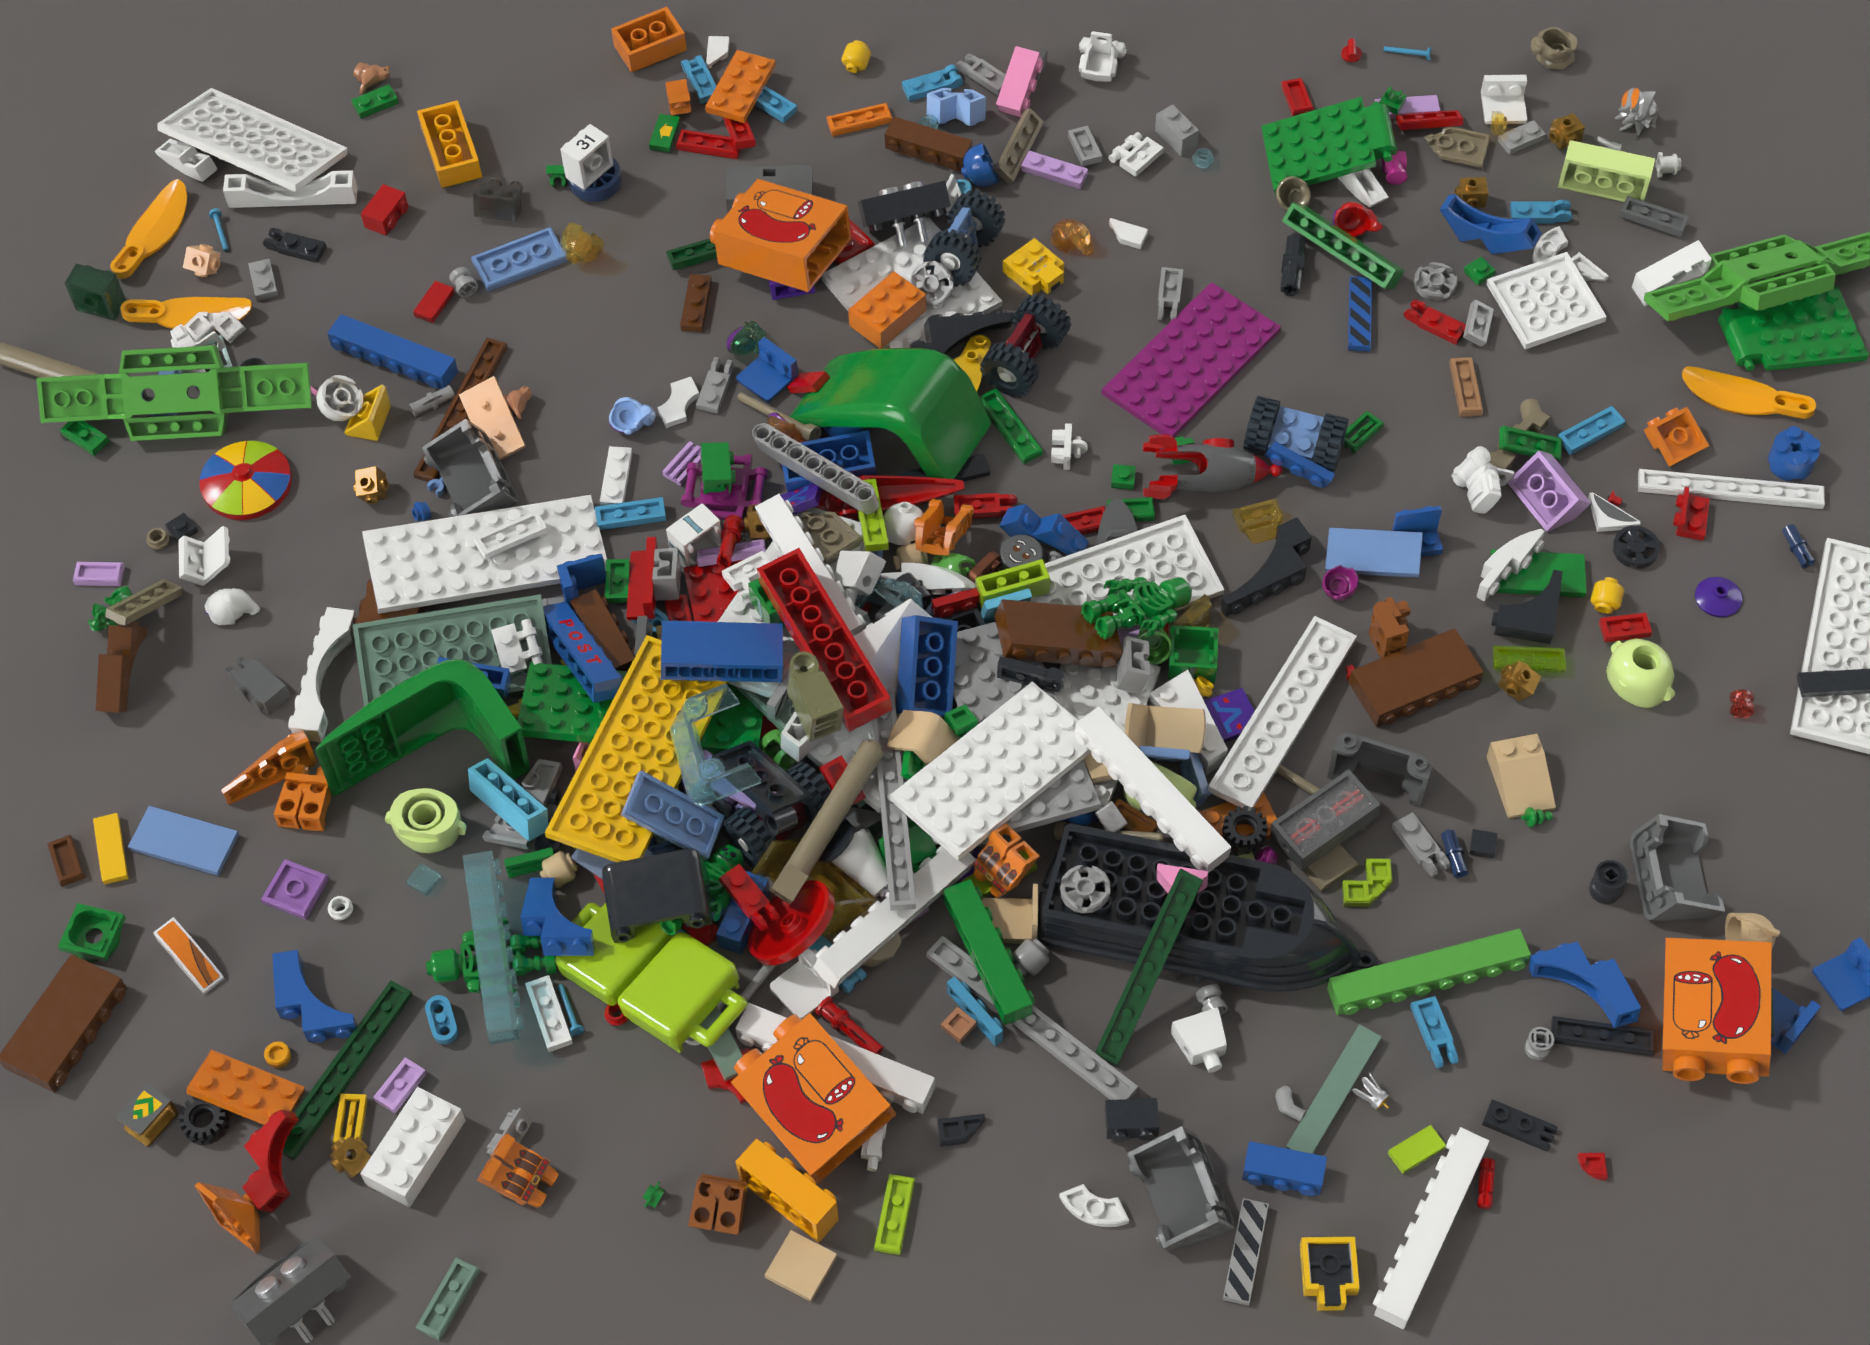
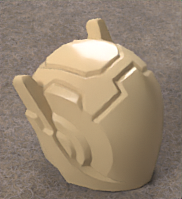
M1729 913L1725 920L1726 940L1772 942L1773 949L1776 937L1780 935V931L1775 929L1766 917L1756 913Z

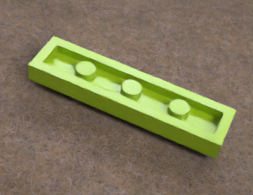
M876 479L863 480L874 488L879 501V507L874 513L865 514L857 510L865 551L889 550Z

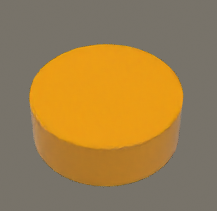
M277 1041L266 1047L264 1058L270 1067L278 1069L289 1063L291 1052L285 1043Z

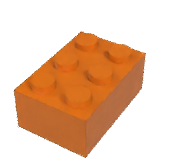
M668 7L611 28L614 47L631 73L687 51L685 32Z
M893 271L848 309L849 326L882 349L926 311V294Z

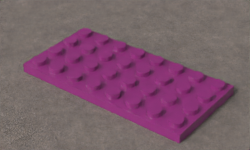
M1211 282L1102 388L1101 394L1160 434H1169L1175 438L1280 333L1281 326Z

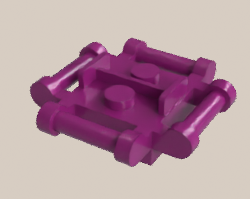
M745 454V456L734 455V464L744 466L743 468H731V470H735L736 483L731 484V493H729L727 486L725 491L703 494L702 481L700 497H694L697 476H702V468L698 463L690 462L687 464L686 472L688 477L681 505L696 508L700 504H704L719 520H725L729 515H737L744 519L749 505L762 503L764 480L767 479L768 470L763 467L751 469L752 454ZM751 480H755L753 499L748 501Z

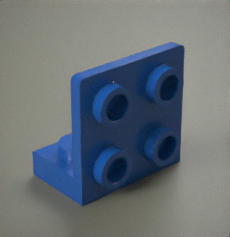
M764 337L758 342L759 357L738 374L736 379L768 403L798 376V368L795 358Z
M1427 506L1415 510L1406 509L1395 514L1392 531L1423 533L1421 557L1440 555L1443 552L1437 531L1442 513L1441 506Z
M602 554L588 555L582 559L566 561L563 564L557 565L562 593L571 609L570 600L579 597L578 590L605 583L606 570Z
M1861 937L1853 940L1845 953L1813 968L1812 973L1840 1011H1844L1870 998V949Z
M1771 988L1773 989L1774 1036L1771 1038V1044L1784 1054H1787L1812 1022L1821 1006L1812 1000L1807 1007L1803 1005L1800 1007L1776 989Z

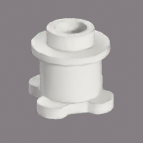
M1658 152L1655 162L1657 177L1662 178V173L1676 175L1677 171L1681 170V159L1677 158L1676 154L1663 156L1662 152Z

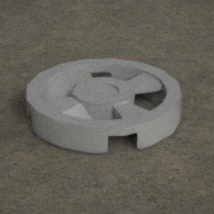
M937 261L924 262L918 265L912 272L911 282L914 286H916V280L922 281V287L918 289L926 294V304H940L946 301L952 294L954 287L953 276L943 263ZM934 265V274L928 275L926 266ZM947 278L949 286L941 285V279ZM931 292H934L936 297L934 301L930 300Z
M1432 262L1429 263V266L1418 268L1414 276V287L1417 293L1428 300H1446L1456 291L1458 277L1452 273L1453 269L1450 266ZM1442 273L1447 274L1450 278L1445 279ZM1443 286L1450 288L1449 292L1445 295L1441 292Z
M1078 865L1069 869L1062 877L1060 886L1061 898L1065 905L1073 911L1092 913L1101 909L1108 902L1110 881L1105 872L1098 867L1083 868V865ZM1088 873V877L1081 878L1080 874ZM1103 882L1105 892L1095 891V884ZM1065 888H1071L1075 890L1066 893ZM1090 899V906L1082 907L1083 900Z

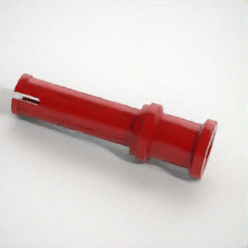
M729 515L724 520V528L721 531V539L723 541L716 561L717 565L721 568H726V563L727 567H730L735 545L741 540L744 521L737 515Z
M827 996L821 1001L815 1010V1014L818 1016L822 1015L831 1023V1027L834 1030L840 1029L859 1047L878 1055L881 1054L884 1046L880 1045L865 1030L849 1018L850 1014L846 1009L842 1010L833 1002L831 996Z

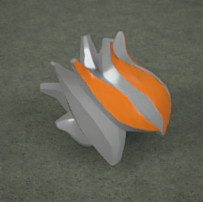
M1631 88L1625 92L1622 97L1621 108L1618 109L1621 113L1614 118L1615 120H1623L1622 124H1625L1619 129L1620 131L1635 126L1637 136H1639L1644 126L1649 128L1651 125L1653 128H1656L1655 122L1659 111L1658 105L1653 100L1656 91L1641 92L1638 88Z

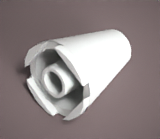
M861 829L854 834L846 850L831 862L874 897L880 895L883 898L889 891L886 863L869 829Z

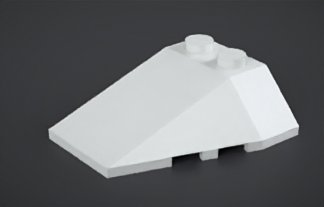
M908 599L886 613L885 617L874 624L867 625L866 629L853 636L888 693L894 692L895 707L902 618L914 615L932 617L912 599Z

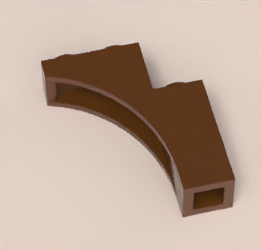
M131 622L125 626L119 624L117 626L109 625L107 654H99L95 711L127 712L132 667L137 651L143 640L147 637V627H139L140 622Z

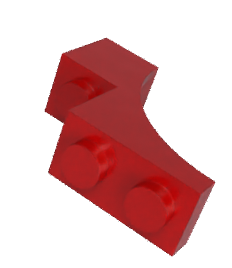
M279 1110L269 1117L268 1122L261 1129L256 1130L250 1136V1140L244 1145L260 1169L249 1176L248 1181L242 1188L260 1211L273 1212L291 1195L283 1179L281 1161L286 1139L292 1128L299 1121L294 1112Z

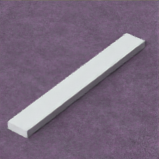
M1639 469L1638 492L1677 496L1683 493L1686 486L1690 487L1689 495L1710 499L1823 509L1825 506L1824 486Z

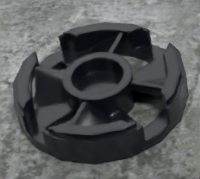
M1629 526L1621 529L1613 541L1615 557L1626 566L1632 564L1638 565L1637 568L1648 567L1656 561L1660 551V542L1656 535L1649 529L1641 526ZM1638 531L1643 533L1644 539L1638 537ZM1646 548L1655 549L1651 557L1644 554ZM1631 556V557H1635L1636 559L1633 560V559H1630V558H1628V557Z

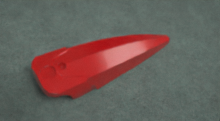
M870 475L858 477L861 480L876 479L883 514L891 506L901 502H909L918 506L928 503L932 499L937 500L964 490V481L956 479ZM824 489L822 490L819 504L814 508L826 512H835L838 516L851 520L859 518L857 509Z

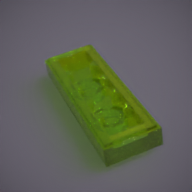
M1493 646L1492 648L1493 670H1502L1507 664L1511 665L1518 660L1529 665L1535 672L1565 673L1566 670L1565 648Z

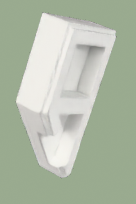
M709 36L706 58L708 69H711L712 65L719 60L723 61L728 57L729 36Z
M1112 218L1109 220V226L1114 230L1120 244L1141 249L1148 234V229Z

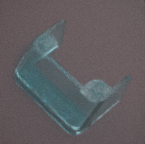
M726 683L688 698L670 727L687 796L697 806L706 805L762 783L760 777L748 763L725 771V767L720 760L715 758L705 760L695 721L740 704Z

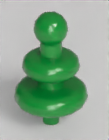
M1532 807L1526 808L1524 815L1521 816V819L1525 820L1526 825L1531 828L1536 823L1542 824L1544 819L1549 821L1553 818L1551 812L1543 813L1541 809L1534 810Z

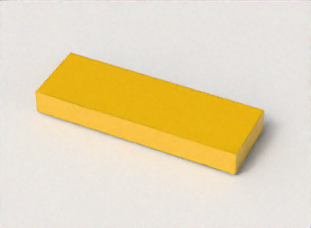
M118 813L93 818L103 884L106 885L129 879Z

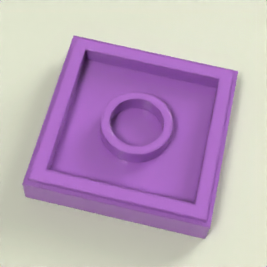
M284 859L262 896L261 901L265 905L306 920L328 883L329 877L324 873Z

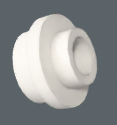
M343 896L334 897L328 905V913L335 920L347 919L353 912L352 902ZM340 907H344V908H345V909L342 910V911H337L338 908H340Z

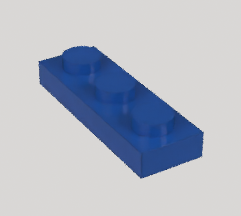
M1274 442L1265 454V457L1270 459L1273 464L1289 469L1293 475L1306 478L1316 487L1325 488L1335 475V473L1277 442Z

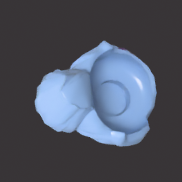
M623 397L615 402L608 419L610 426L614 430L631 435L640 430L644 425H652L656 415L653 408L649 405H642L635 399Z

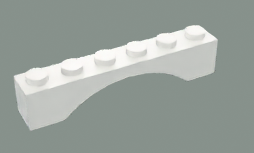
M353 170L331 171L319 179L310 181L296 192L276 183L257 179L247 174L225 175L223 193L229 208L356 204L358 190Z
M327 607L325 615L321 616L319 635H316L314 638V651L308 657V670L301 680L302 690L295 699L294 716L291 715L289 718L288 727L292 734L303 731L309 741L320 743L323 741L329 722L321 705L320 690L322 680L333 659L344 648L353 643L354 632L352 631V624L354 619L357 618L354 610Z

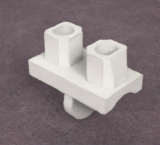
M1065 423V430H1052V445H1064V448H1052L1051 462L1063 464V470H1070L1071 453L1074 454L1075 458H1080L1081 454L1087 452L1088 449L1087 443L1081 440L1080 436H1076L1075 440L1071 441L1072 424Z

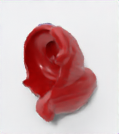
M1356 202L1343 204L1333 214V224L1354 238L1364 234L1366 231L1377 232L1383 228L1372 210Z

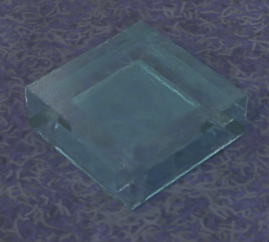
M420 863L406 883L407 886L427 897L441 880V875Z

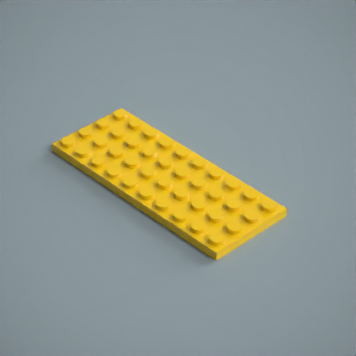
M646 635L545 831V836L614 862L642 858L655 833L621 816L637 773L642 770L677 789L730 681L661 680L662 640Z

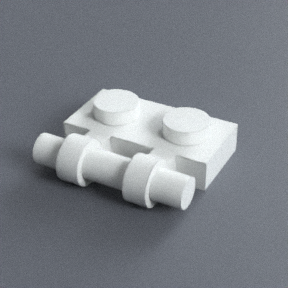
M1139 132L1128 136L1125 139V143L1113 149V153L1109 156V160L1112 163L1120 160V167L1135 177L1163 154L1164 147L1149 137L1141 141L1142 135Z
M761 551L723 570L722 575L734 591L744 588L743 591L738 593L739 599L744 601L750 598L748 583L759 579L757 568L771 561Z
M530 619L521 621L523 630L519 632L516 631L514 623L491 630L501 667L509 668L510 675L528 670L526 660L532 659L534 665L543 663L541 658L543 655L542 649L538 647L535 637L537 635L536 628L532 627ZM526 639L529 650L522 652L520 641Z

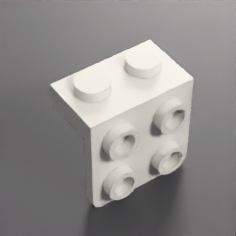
M222 526L205 542L187 536H182L179 539V578L204 586L229 565L230 537L228 536L227 527Z
M810 948L798 955L799 961L770 983L771 991L792 1014H797L801 1020L809 1013L814 1012L821 1001L827 996L833 997L839 992V986L834 989L813 968L818 959L816 957L818 952L815 949L811 951Z

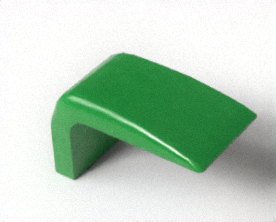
M924 348L871 349L835 357L823 369L830 376L827 382L817 392H807L789 416L803 424L812 423L818 427H880L888 429L907 444L927 477L954 479L992 424L967 373L948 355Z
M449 659L434 664L378 696L328 734L316 748V754L332 796L339 795L442 735L456 729L467 730L477 736L499 768L513 780L520 778L531 770L521 726L487 676L473 663L462 659Z

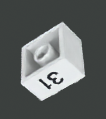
M591 124L579 131L572 140L565 143L560 149L565 177L583 190L613 166L609 136Z

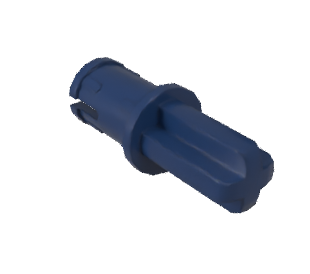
M1794 524L1787 525L1782 529V532L1790 545L1789 550L1794 552L1801 568L1808 567L1805 558L1810 566L1813 565L1815 559L1807 548V541L1802 539Z
M1445 830V832L1441 833L1446 850L1445 855L1450 862L1453 877L1462 878L1469 874L1463 858L1464 850L1460 848L1455 831Z

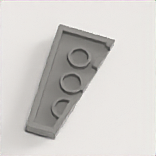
M538 759L522 781V788L544 807H547L552 790L555 788L563 770L562 764ZM499 815L494 819L495 824L490 831L486 830L482 836L486 842L528 850L532 843V840H526Z

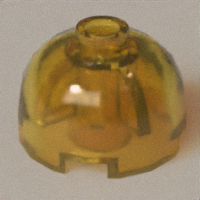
M569 223L564 229L560 241L561 248L567 255L566 259L573 264L578 262L586 264L597 259L605 245L602 239L595 233L589 235L582 231L583 226Z

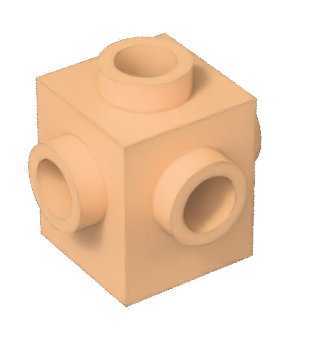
M205 244L187 246L183 268L195 271L194 274L200 277L216 274L220 267V252L214 251L212 246Z

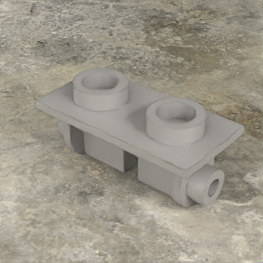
M518 1108V1110L513 1109L512 1112L507 1113L505 1120L499 1128L503 1134L496 1133L490 1144L486 1147L488 1149L486 1154L489 1157L501 1137L506 1133L515 1138V1141L518 1143L521 1142L532 1124L531 1119L521 1108Z

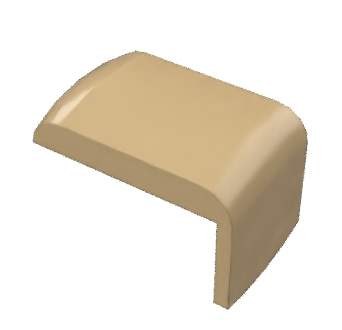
M1128 703L1125 734L1137 747L1150 746L1190 750V753H1201L1206 733L1205 709L1158 707Z
M903 710L892 728L886 747L892 750L914 751L927 766L960 738L935 713Z
M1033 884L1032 899L983 898L982 903L984 907L988 906L992 913L994 927H999L1003 935V944H1022L1026 939L1032 941L1035 938L1037 939L1038 884Z

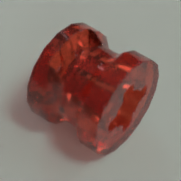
M1740 689L1730 693L1729 700L1732 703L1730 714L1732 716L1747 718L1754 714L1755 709L1754 705H1752L1754 701L1753 692Z

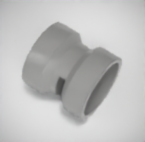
M459 267L450 274V282L456 287V291L461 297L472 296L478 290V283L472 278L470 271L466 267Z
M1207 985L1196 992L1197 1000L1203 1006L1202 1012L1218 1007L1221 1016L1228 1010L1225 1000L1221 998L1222 992L1219 985Z
M1545 1027L1532 1029L1524 1047L1528 1057L1537 1061L1547 1058L1554 1044V1035Z

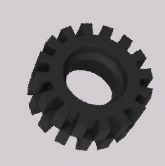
M1240 806L1235 807V812L1230 810L1228 816H1225L1222 838L1230 844L1232 851L1238 848L1237 853L1241 854L1242 850H1245L1246 854H1250L1251 849L1256 852L1258 851V846L1260 848L1263 846L1266 840L1268 825H1266V818H1262L1263 813L1259 811L1256 814V808L1252 807L1251 811H1248V806H1244L1243 810H1240ZM1239 824H1248L1253 827L1254 833L1250 836H1242L1236 832L1235 828Z
M192 1097L194 1100L192 1103L187 1100L185 1102L187 1108L181 1107L180 1112L182 1115L178 1116L180 1128L185 1136L192 1143L196 1141L198 1145H203V1141L207 1145L212 1144L211 1139L213 1138L216 1142L220 1140L218 1135L224 1136L226 1133L224 1128L229 1127L227 1120L230 1119L227 1110L196 1097ZM211 1112L214 1118L208 1126L203 1128L195 1126V1119L199 1114Z

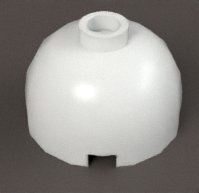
M335 375L327 379L318 389L316 396L317 406L326 418L333 421H345L355 416L361 410L364 402L361 389L358 391L354 385L356 383L346 376Z
M901 502L891 506L883 515L888 542L897 545H909L911 541H915L916 528L914 527V520L923 515L922 510L909 502Z

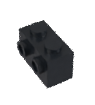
M1157 1098L1105 1100L1106 1139L1121 1142L1128 1138H1139L1146 1141L1158 1137L1160 1126Z

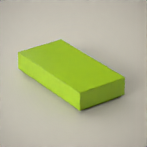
M1429 1125L1388 1150L1387 1154L1401 1173L1404 1174L1444 1150L1446 1144L1434 1128Z

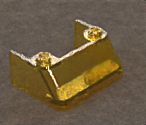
M802 839L772 841L752 873L754 875L769 874L772 882L775 883ZM817 861L806 879L824 883L834 895V912L821 936L840 933L867 910L874 901L873 895L832 862L821 864Z

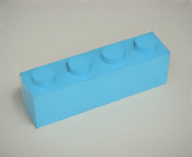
M487 758L468 768L469 790L526 840L531 841L545 833L548 827L547 808Z

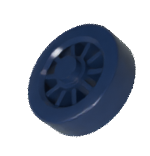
M612 157L613 166L585 190L568 180L570 190L576 197L590 202L602 201L612 197L619 190L622 183L619 163Z

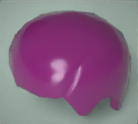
M1339 565L1328 570L1323 576L1322 588L1331 599L1343 601L1351 598L1357 591L1359 577L1353 568Z

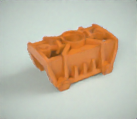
M932 499L929 501V508L926 512L914 520L916 550L933 555H949L950 551L954 550L955 544L961 536L966 535L967 529L971 527L972 515L974 514L973 506L963 504L955 518L944 517L942 500Z

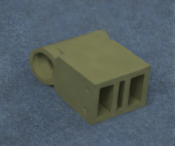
M802 651L796 653L790 661L787 694L793 701L796 714L808 741L811 742L841 730L844 707L826 675L819 669L816 657L810 652Z

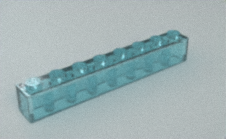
M492 850L463 855L489 1043L494 1045L521 1040L520 1030H524L522 1014L517 1015L516 1007H521L519 992H514L513 988L514 984H518L515 969L510 967V962L514 961L512 946L507 947V940L511 939L509 924L504 925L503 919L508 917L506 903H501L500 896L505 895L503 881H498L497 874L502 873L500 860L494 859Z

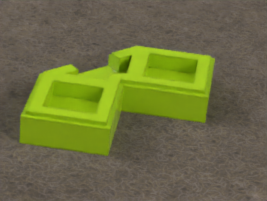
M1366 859V881L1343 880V907H1368L1392 884L1391 859Z

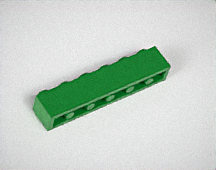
M1292 202L1282 219V222L1384 289H1394L1405 272L1396 264L1301 203Z
M971 879L943 889V902L1005 1026L1032 1015V1007L1035 1004V1000L1031 991L1026 990L1023 985L1024 978L1020 969H1015L1012 963L1014 958L1010 949H1005L1002 943L1003 935L999 927L995 928L992 923L993 916L989 907H984L982 903L983 896L979 887H974Z

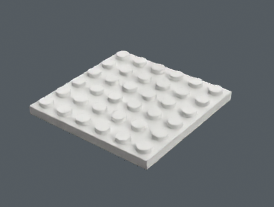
M928 217L924 220L928 241L921 242L918 226L915 224L904 230L907 246L900 247L898 235L896 234L826 271L821 276V280L848 311L850 307L893 271L912 284V272L918 265L923 263L924 251L936 233L939 231L942 233V231ZM976 271L969 283L967 282L964 286L959 284L958 287H953L952 294L946 301L937 305L926 304V311L882 349L908 348L915 341H924L926 343L924 324L932 315L941 314L945 317L955 313L972 315L975 312H985V314H988L1001 307L1002 300ZM916 280L917 288L922 287V281ZM942 280L941 285H945V281ZM931 292L930 300L933 301L936 300L934 292Z

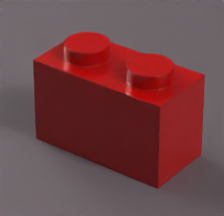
M383 184L361 212L364 228L387 236L390 230L395 228L402 214H405L408 209L405 192Z

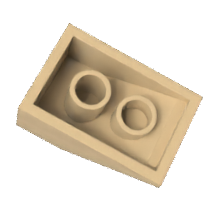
M1538 734L1491 742L1486 757L1508 819L1521 817L1528 807H1532L1534 810L1541 809L1543 812L1555 810L1556 805L1546 757Z

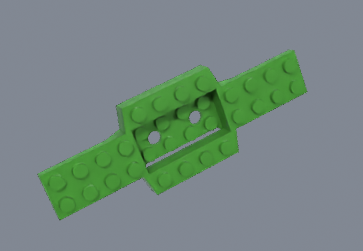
M1870 232L1815 247L1784 234L1709 255L1712 259L1708 268L1709 272L1703 277L1644 293V301L1667 321H1675L1682 317L1696 315L1697 313L1714 310L1726 305H1733L1737 302H1742L1758 311L1776 305H1783L1794 300H1801L1812 295L1822 294L1834 289L1836 275L1870 266ZM1804 268L1803 270L1794 272V270ZM1781 273H1784V274H1785V275H1781V276L1775 277V275H1777V274H1781ZM1763 278L1767 279V280H1763V281L1756 282V281L1759 280V279H1763Z
M217 345L123 350L119 373L36 378L41 423L123 419L131 441L225 435L228 413L312 408L309 362L224 367ZM211 369L209 372L129 376V373ZM190 386H197L199 388L200 395L198 398L192 399L189 397L188 388ZM146 388L152 389L155 393L152 401H146L142 396ZM195 411H213V412H214V413H202V414H184V415H166V416L133 417V415H142V414L178 413V412H195Z

